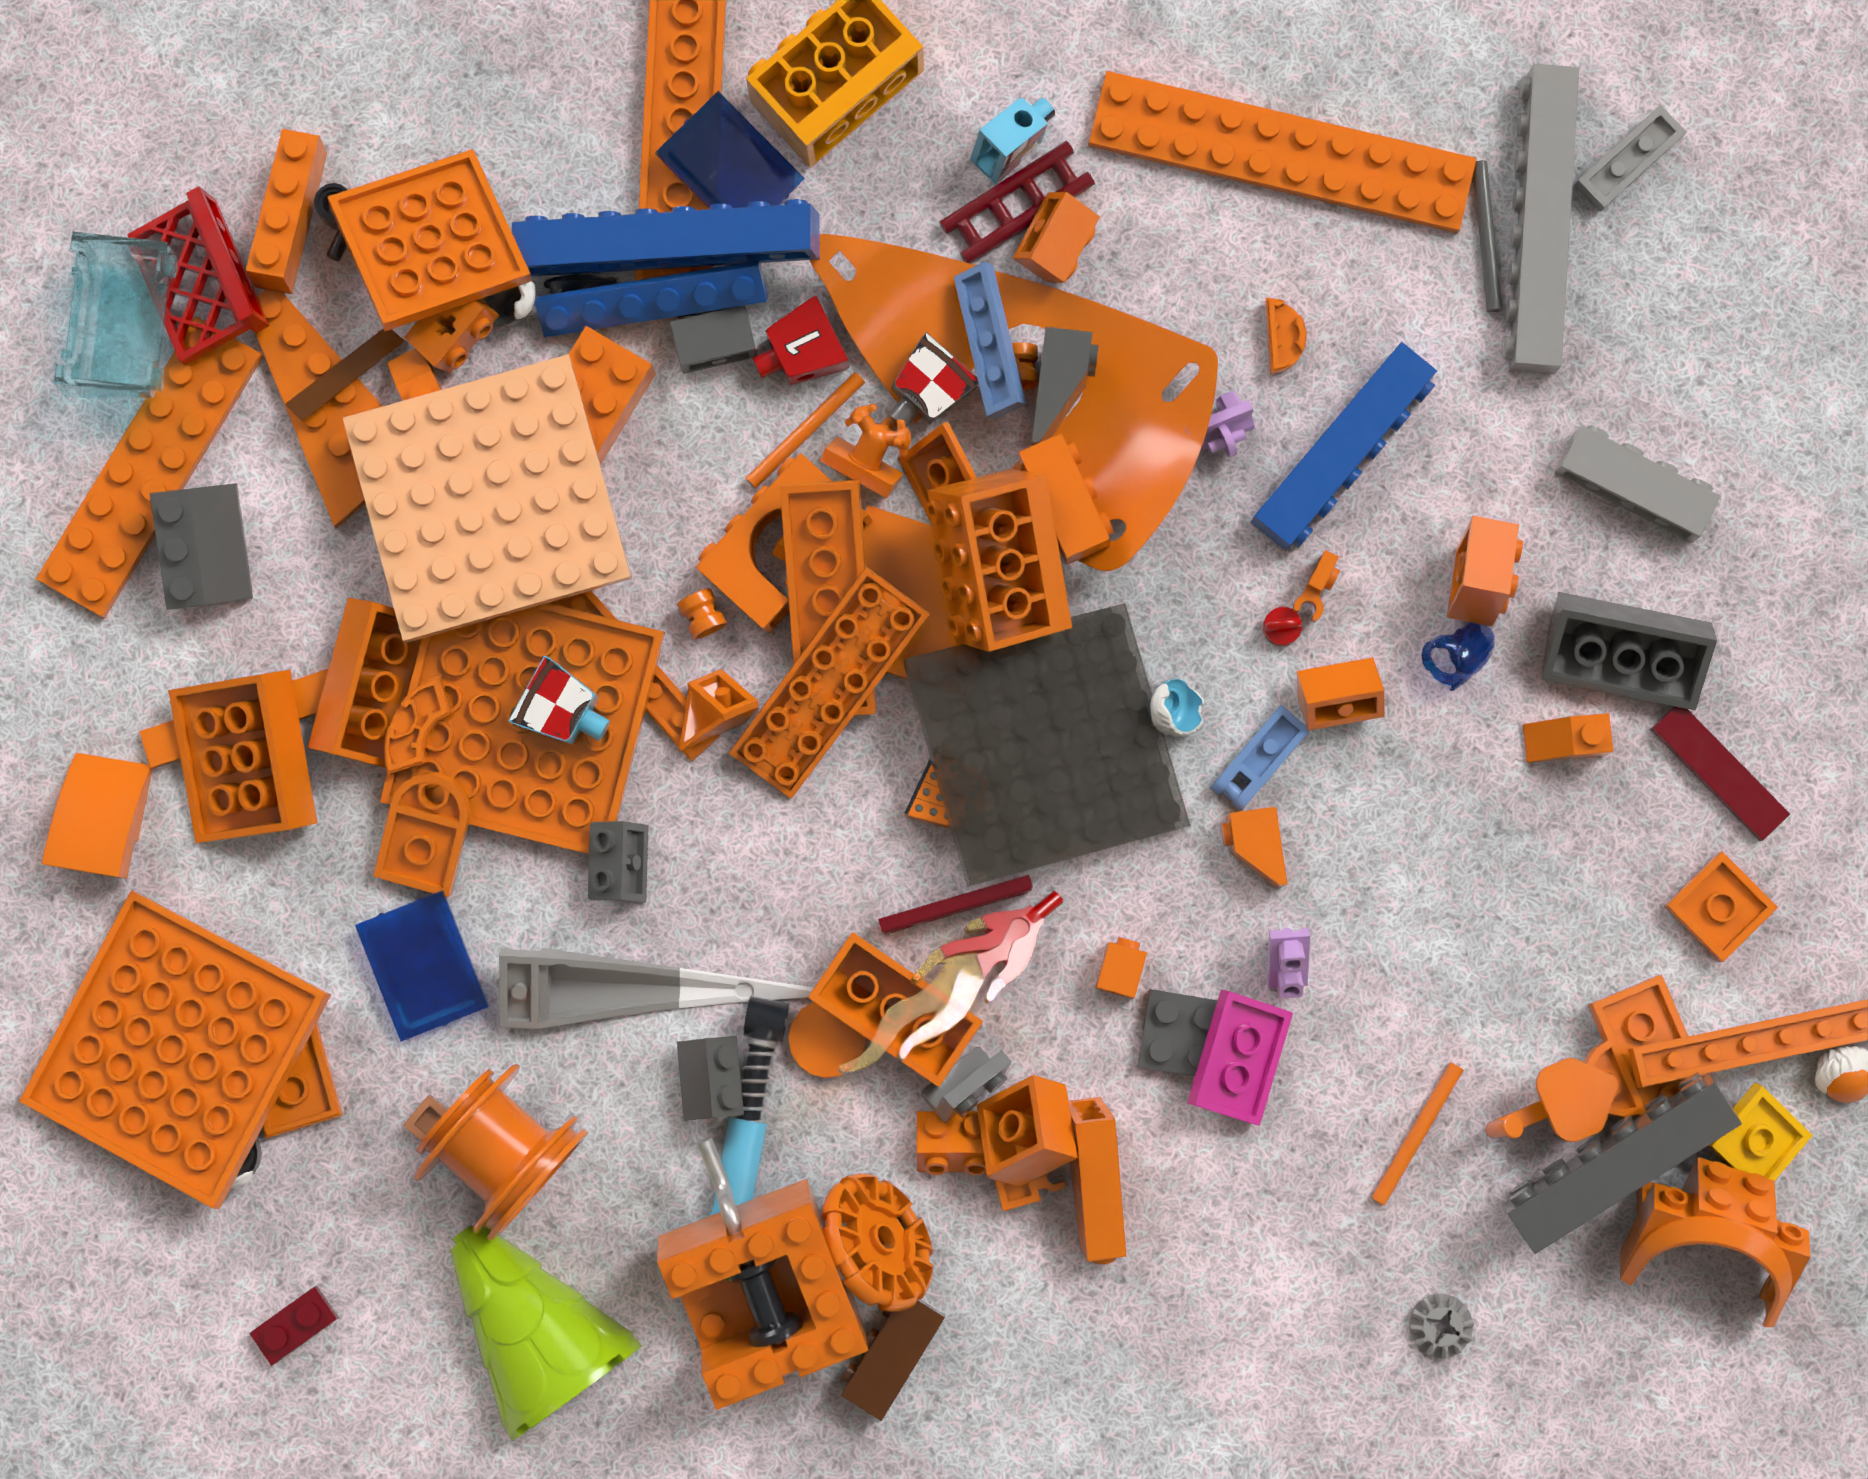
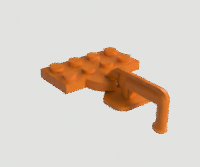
M1662 974L1587 1004L1603 1041L1590 1050L1583 1062L1575 1058H1565L1544 1067L1538 1073L1535 1084L1540 1101L1490 1121L1485 1128L1487 1136L1494 1139L1506 1137L1515 1139L1522 1135L1524 1127L1548 1118L1553 1131L1560 1139L1567 1142H1576L1599 1133L1604 1128L1608 1115L1619 1118L1634 1115L1637 1118L1646 1112L1644 1106L1654 1098L1662 1094L1669 1098L1681 1089L1678 1084L1686 1078L1637 1088L1628 1049L1688 1037Z

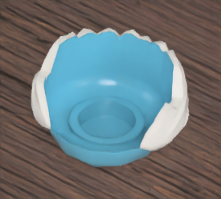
M1180 679L1164 681L1156 688L1151 697V720L1154 726L1164 735L1186 737L1191 733H1196V729H1199L1203 724L1201 711L1204 699L1195 690L1190 689L1186 682Z

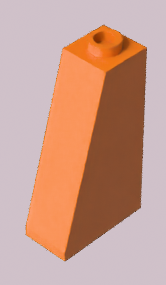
M1101 1097L1070 1100L1069 1107L1078 1158L1069 1163L1080 1249L1087 1262L1110 1264L1115 1262L1116 1258L1127 1257L1116 1120Z

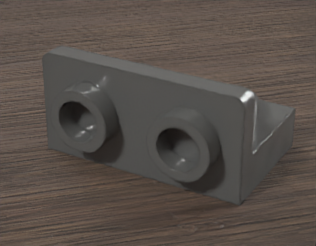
M626 821L592 822L590 824L589 900L646 903L649 825Z

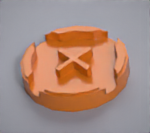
M815 1002L799 1011L791 1023L788 1035L790 1052L797 1064L809 1074L823 1078L841 1076L853 1069L862 1058L867 1042L865 1036Z

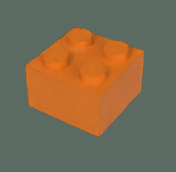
M1472 516L1456 549L1447 618L1493 626L1498 615L1506 613L1509 598H1514L1518 586L1519 576L1513 574L1514 563H1519L1523 549V540L1517 539L1519 524Z
M1031 1075L977 1104L987 1178L1021 1187L1078 1158L1065 1084L1037 1075Z

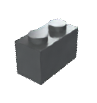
M745 305L719 309L706 314L678 316V320L670 322L683 374L743 361L757 356Z
M737 1036L677 1042L683 1120L744 1115Z

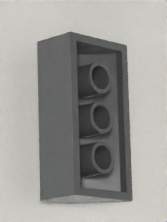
M1558 592L1548 629L1542 680L1696 711L1717 638L1712 622Z

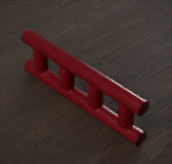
M1067 140L939 221L941 228L946 234L957 228L969 247L960 252L964 262L971 264L1030 226L1045 198L1033 179L1050 168L1054 169L1064 184L1056 192H1067L1071 196L1076 197L1095 185V181L1088 171L1076 177L1065 159L1074 154V150ZM1021 188L1032 204V207L1013 218L1002 202V199ZM989 208L1001 227L981 238L970 222V219Z

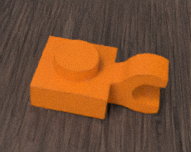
M1327 550L1323 552L1302 595L1295 601L1292 608L1293 612L1298 613L1302 604L1310 603L1315 610L1311 621L1314 623L1318 621L1324 610L1320 593L1323 588L1329 591L1332 589L1340 573V570L1334 567L1339 556Z

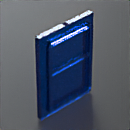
M719 91L690 119L685 120L684 124L655 152L708 208L713 204H728L733 208L747 207L749 202L755 201L767 202L770 206L779 205L783 200L788 199L789 194L805 179Z
M444 890L422 899L417 898L412 903L386 913H379L378 916L355 925L400 1042L439 1026H447L452 1021L489 1007Z

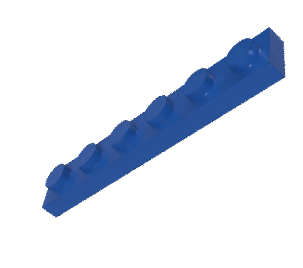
M758 260L537 296L535 306L545 338L582 332L585 326L595 330L767 302L769 296L761 261Z

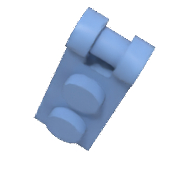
M1280 705L1210 788L1218 795L1224 794L1233 802L1231 806L1238 812L1242 811L1308 734L1307 726L1284 706ZM1238 772L1250 782L1244 790L1232 782V779Z

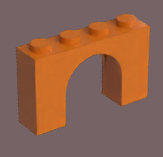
M802 453L795 459L793 457L788 458L777 471L779 477L769 487L765 485L755 493L751 499L753 505L743 516L738 514L731 519L725 527L724 531L726 534L717 544L712 542L701 552L698 558L701 562L696 566L704 576L768 634L790 612L789 599L760 573L755 559V547L758 537L770 522L782 516L781 485L832 482ZM862 508L864 531L873 520Z

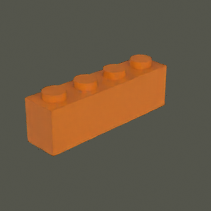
M288 129L281 130L246 267V272L256 288L288 294L293 293L314 210V198L319 190L327 151L319 135Z

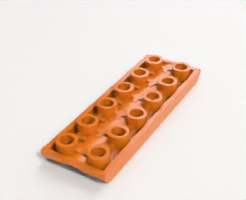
M866 567L737 740L729 754L792 799L930 613Z

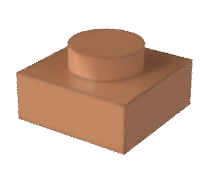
M428 1095L403 1126L422 1141L448 1108L432 1095Z

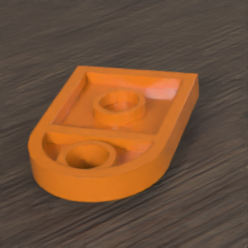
M424 772L412 776L396 790L390 804L373 877L444 897H449L452 894L471 816L468 796L459 783L442 773ZM434 783L442 787L445 794L443 802L433 803L428 800L425 794L427 784Z

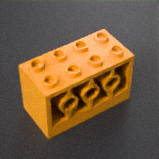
M835 0V3L827 10L820 9L807 20V27L796 36L790 34L784 38L778 45L777 52L767 61L765 58L757 61L748 71L749 76L746 78L750 102L809 168L814 166L924 71L923 45L882 0Z

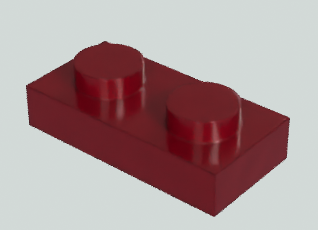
M314 1286L249 1334L272 1366L339 1319L319 1287Z

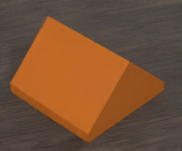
M949 422L942 423L908 449L906 457H898L926 514V507L929 502L927 490L977 478Z

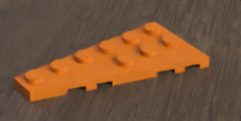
M265 289L257 297L269 327L255 334L285 405L342 359L283 292ZM358 378L303 421L285 406L333 525L336 528L366 504L343 417L382 407L380 402Z

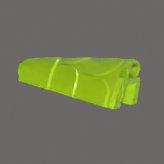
M470 1225L452 1238L456 1245L450 1249L466 1316L472 1319L483 1367L487 1369L502 1426L507 1430L511 1440L514 1441L528 1429L533 1428L607 1374L617 1364L640 1349L642 1345L630 1330L586 1301L584 1295L542 1269L541 1262L500 1235L490 1242L486 1239L491 1232L488 1228L484 1227L480 1232L473 1233V1226Z

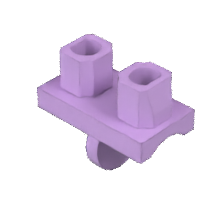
M1234 391L1220 395L1216 399V407L1219 412L1212 414L1201 450L1208 448L1210 453L1223 449L1228 458L1237 455L1235 443L1247 439L1245 432L1255 429L1251 403L1249 400L1242 402Z
M1283 928L1281 931L1269 930L1268 987L1278 988L1280 998L1302 997L1304 986H1308L1309 928H1301L1296 932H1293L1290 928Z

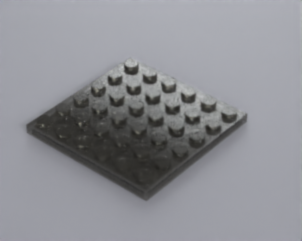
M1126 603L1071 617L1072 628L994 651L988 652L962 644L907 658L903 661L967 887L1191 826L1165 736L1154 726L1151 720L1150 703L1152 692Z

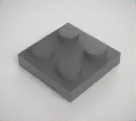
M1149 989L1137 1067L1195 1076L1218 1000Z

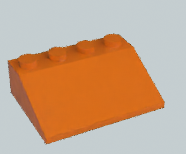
M290 670L168 690L196 843L285 831L318 823Z

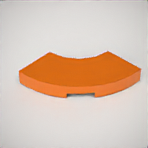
M440 676L432 678L412 690L403 699L394 714L390 726L387 728L384 743V759L388 775L426 764V745L431 731L439 721L453 714Z

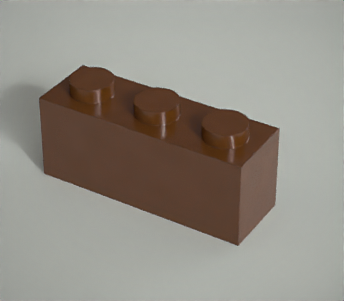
M921 1299L917 1300L913 1307L898 1312L882 1311L881 1314L886 1316L887 1319L880 1331L872 1327L867 1335L869 1351L865 1353L859 1365L851 1362L839 1383L845 1386L841 1393L842 1397L880 1421L883 1420L945 1319V1314Z

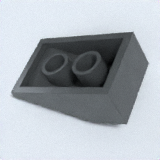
M1053 327L1045 328L1031 446L1053 437L1084 391L1087 376L1095 377L1099 345L1091 344L1092 332Z

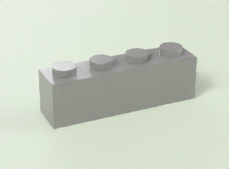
M1581 426L1574 433L1554 472L1555 474L1691 543L1702 536L1721 498V495L1712 491L1713 487L1709 483L1697 478L1689 480L1677 474L1678 469L1667 462L1657 461L1655 463L1643 456L1644 452L1641 449L1628 443L1620 445L1608 439L1609 434L1598 427L1588 426L1586 428Z

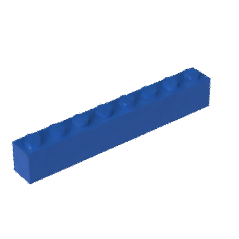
M802 199L786 200L784 205L770 206L767 202L755 201L749 202L747 207L733 208L728 204H713L709 207V210H695L693 207L678 206L672 208V212L663 213L645 208L635 211V214L621 215V213L616 211H602L598 213V217H585L582 214L567 213L562 215V219L548 220L544 216L534 215L527 216L525 221L512 222V235L531 276L734 265L758 260L761 263L820 260V214L811 203Z

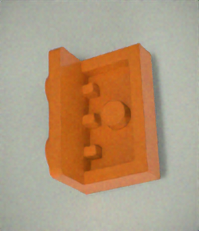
M917 1111V1171L926 1172L930 1175H942L947 1172H966L970 1175L986 1173L978 1111H969L963 1117H960L957 1113L946 1123L934 1111Z

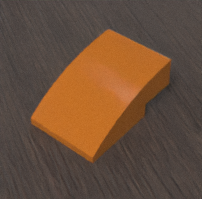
M75 753L56 804L42 864L127 879L134 842L139 840L152 775L150 765Z

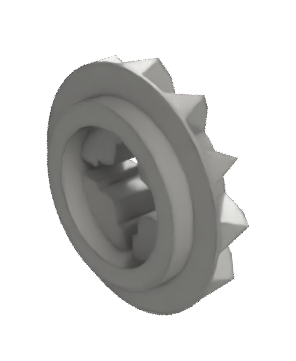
M1433 1294L1425 1297L1415 1306L1410 1316L1409 1329L1414 1343L1421 1351L1432 1357L1446 1359L1462 1353L1466 1345L1472 1340L1474 1322L1468 1307L1459 1299L1447 1294ZM1450 1310L1448 1313V1324L1457 1333L1455 1335L1443 1332L1435 1343L1437 1329L1426 1320L1427 1318L1441 1320Z

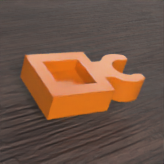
M1047 1174L1021 1187L994 1180L1002 1211L1041 1201L1038 1189L1046 1188L1049 1191H1060L1066 1187L1064 1181L1055 1184L1050 1183L1047 1179Z

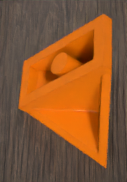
M722 669L688 682V695L678 752L746 724L759 707L758 700Z

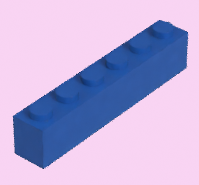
M1401 341L1254 515L1251 523L1283 550L1287 551L1292 544L1299 548L1313 532V529L1308 526L1317 514L1324 519L1338 502L1333 497L1338 489L1343 486L1348 490L1362 474V471L1357 467L1367 456L1373 461L1384 448L1387 442L1382 437L1387 431L1392 428L1397 432L1410 417L1411 413L1406 409L1413 400L1416 399L1422 403L1436 386L1430 380L1438 370Z

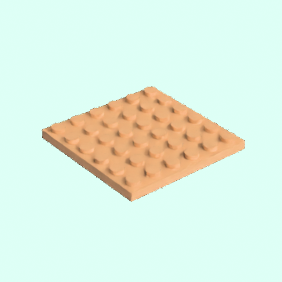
M569 354L343 417L403 642L408 643L632 579Z

